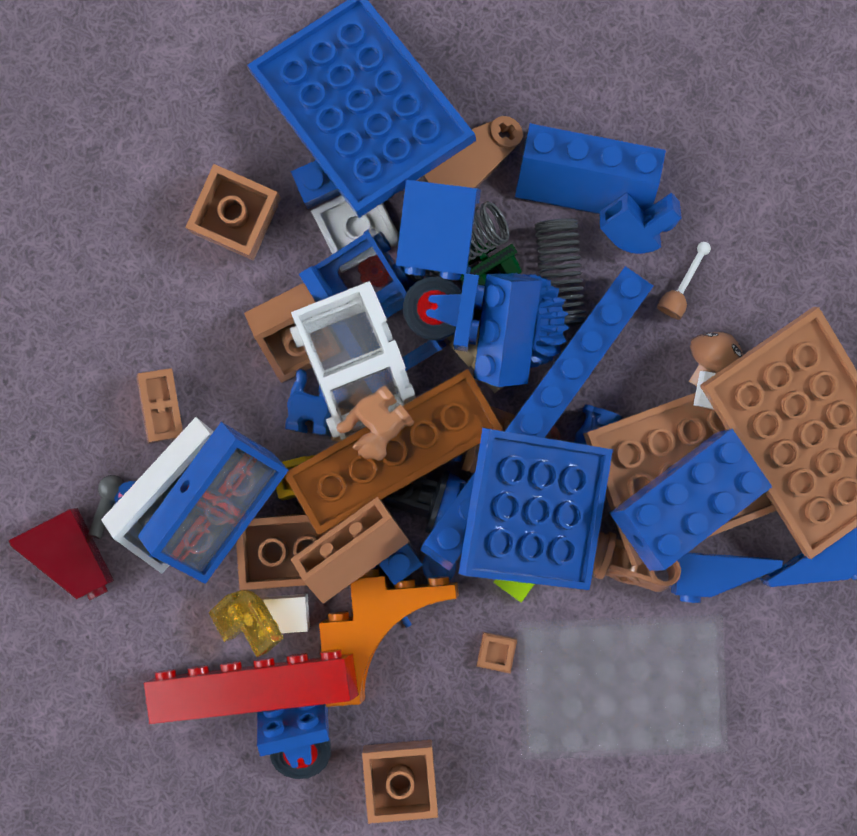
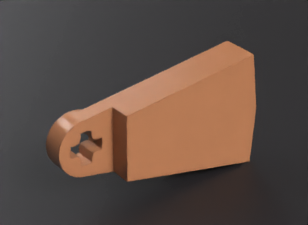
M500 116L491 122L473 128L472 131L476 136L474 143L416 181L477 188L521 142L523 138L521 126L511 117ZM500 131L502 133L507 131L510 137L501 138L499 133Z

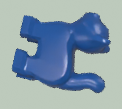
M299 369L296 371V381L293 384L287 402L288 417L285 429L308 434V427L305 423L313 421L312 433L331 437V432L326 422V419L330 418L331 414L320 385L319 396L305 393L304 388L308 377L305 370ZM344 386L332 390L336 403L347 396V388Z

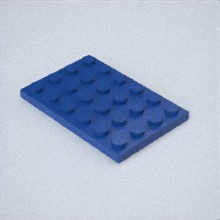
M368 0L345 1L247 65L251 74L358 218L403 190L406 180H418L476 141V136L472 129Z

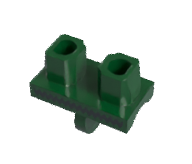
M471 244V249L475 252V247ZM510 244L489 258L487 254L497 249L496 247L489 249L486 253L483 252L482 255L476 256L473 260L470 259L468 266L477 260L480 262V264L470 270V274L479 275V285L485 286L486 274L496 268L500 274L522 273L519 263L515 258L517 250L513 244ZM462 274L460 278V283L462 284V286L464 281V274Z

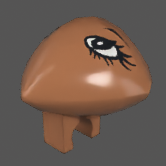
M709 332L692 338L690 345L691 353L699 365L689 382L697 387L700 371L717 374L744 354L737 340L732 335L724 332Z

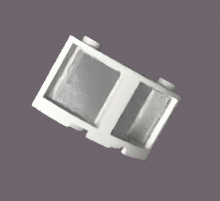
M370 281L291 312L295 326L289 329L297 348L304 346L331 414V417L326 419L333 439L340 436V439L343 440L366 427L362 422L358 421L354 428L346 433H339L336 428L337 424L345 420L346 416L357 406L361 399L375 394L384 385L397 401L388 407L389 412H392L400 404L403 406L416 398L413 387L409 384L405 371L406 367L395 340L391 341L393 339L386 323V316Z

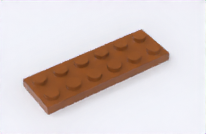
M469 369L403 405V408L410 415L414 424L411 427L405 426L393 439L388 441L386 446L387 455L382 460L365 459L362 455H358V450L353 448V445L363 435L371 432L370 429L364 427L287 472L285 478L318 536L339 525L376 497L383 500L480 444L482 428L503 431L502 426Z

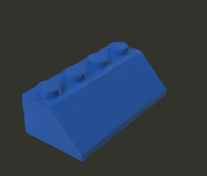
M530 123L514 198L600 214L602 209L625 193H628L640 208L645 211L654 205L666 150Z

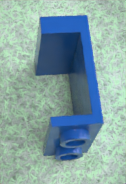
M406 180L396 266L405 267V274L425 276L426 270L440 271L439 277L449 280L460 281L461 274H470L471 267H468L475 206L476 203L479 204L481 190L470 187Z

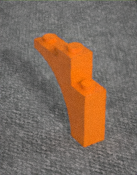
M372 568L351 583L353 617L349 618V612L329 613L328 619L319 623L321 652L341 649L342 655L353 653L359 695L351 701L326 704V707L361 704L365 700V685L370 663L376 649L388 631L405 616L422 607L444 600L456 599L459 596L458 582H449V577L443 576L428 578L429 584L415 585V579H404L394 585V587H390L389 577L386 574H380L379 568Z

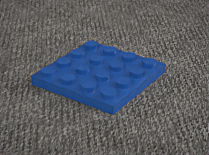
M482 428L458 574L470 577L590 590L613 449Z

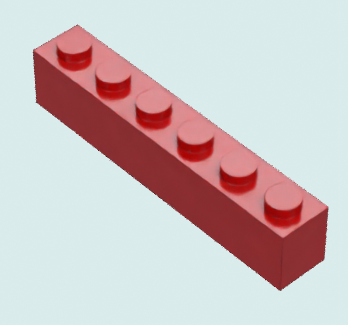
M341 649L320 652L321 657L308 659L307 653L287 656L286 662L275 663L274 657L253 660V666L242 667L241 661L220 664V670L209 671L208 665L188 668L187 674L176 675V669L155 672V678L144 682L149 724L351 701L359 695L353 653L342 655Z

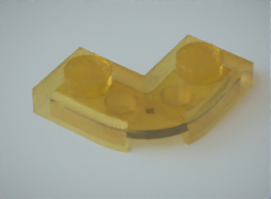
M239 590L230 593L208 612L224 642L236 638L243 631L256 657L267 654L284 639L277 622L273 619L267 606L252 591Z

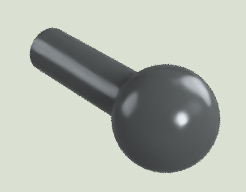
M116 475L104 477L98 485L101 500L88 533L91 537L102 538L105 525L101 519L113 507L114 497L119 490L118 487L124 483Z

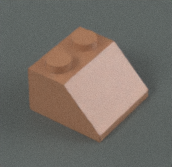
M304 283L244 313L255 340L281 383L296 376V371L299 369L306 371L312 368L304 346L297 348L289 329L295 326L291 312L316 303ZM329 326L309 334L321 363L342 353Z

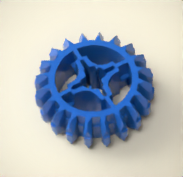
M522 274L542 280L530 368H534L553 361V356L561 353L559 345L567 342L563 331L569 329L564 324V317L569 313L563 311L562 306L566 300L558 297L559 288L551 286V280L541 278V276L536 274Z

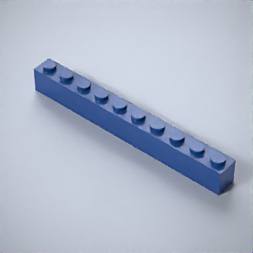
M625 266L505 432L545 438L643 303L653 285ZM475 473L421 547L422 552L449 571L462 554Z

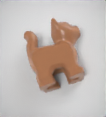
M384 385L375 394L361 399L357 406L346 416L345 420L337 424L336 428L339 433H346L352 430L358 421L362 422L371 432L363 435L353 445V448L358 450V455H362L365 459L380 461L387 455L386 446L388 441L393 439L405 426L411 427L414 421L401 404L392 412L388 411V407L397 401Z

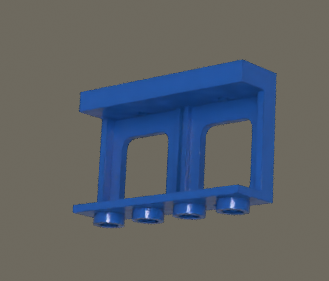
M375 229L366 230L362 236L325 260L299 273L316 302L348 290L339 275V268L373 247L393 279L392 283L376 292L386 319L403 309L404 299L407 291L410 289L407 280L410 279L409 275L404 273L405 269L403 266H396L388 252L392 249L389 241L381 231L376 233ZM365 312L331 325L352 360L380 349ZM428 340L423 345L403 356L402 359L406 367L405 371L446 347L444 341ZM388 368L363 377L371 392L392 380Z

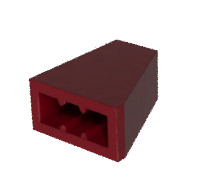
M78 508L69 509L8 540L13 549L76 599L87 595L90 601L108 592L105 585L114 581L96 543L88 535L89 530Z

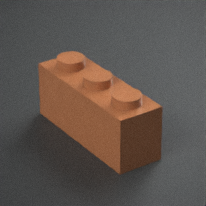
M376 497L291 558V561L303 582L324 604L410 541L385 505Z

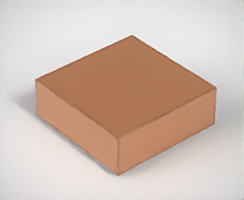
M483 632L477 667L511 673L517 639Z

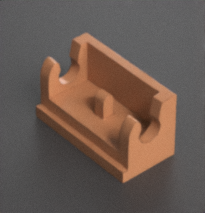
M172 368L138 373L136 378L148 444L176 439L183 429Z

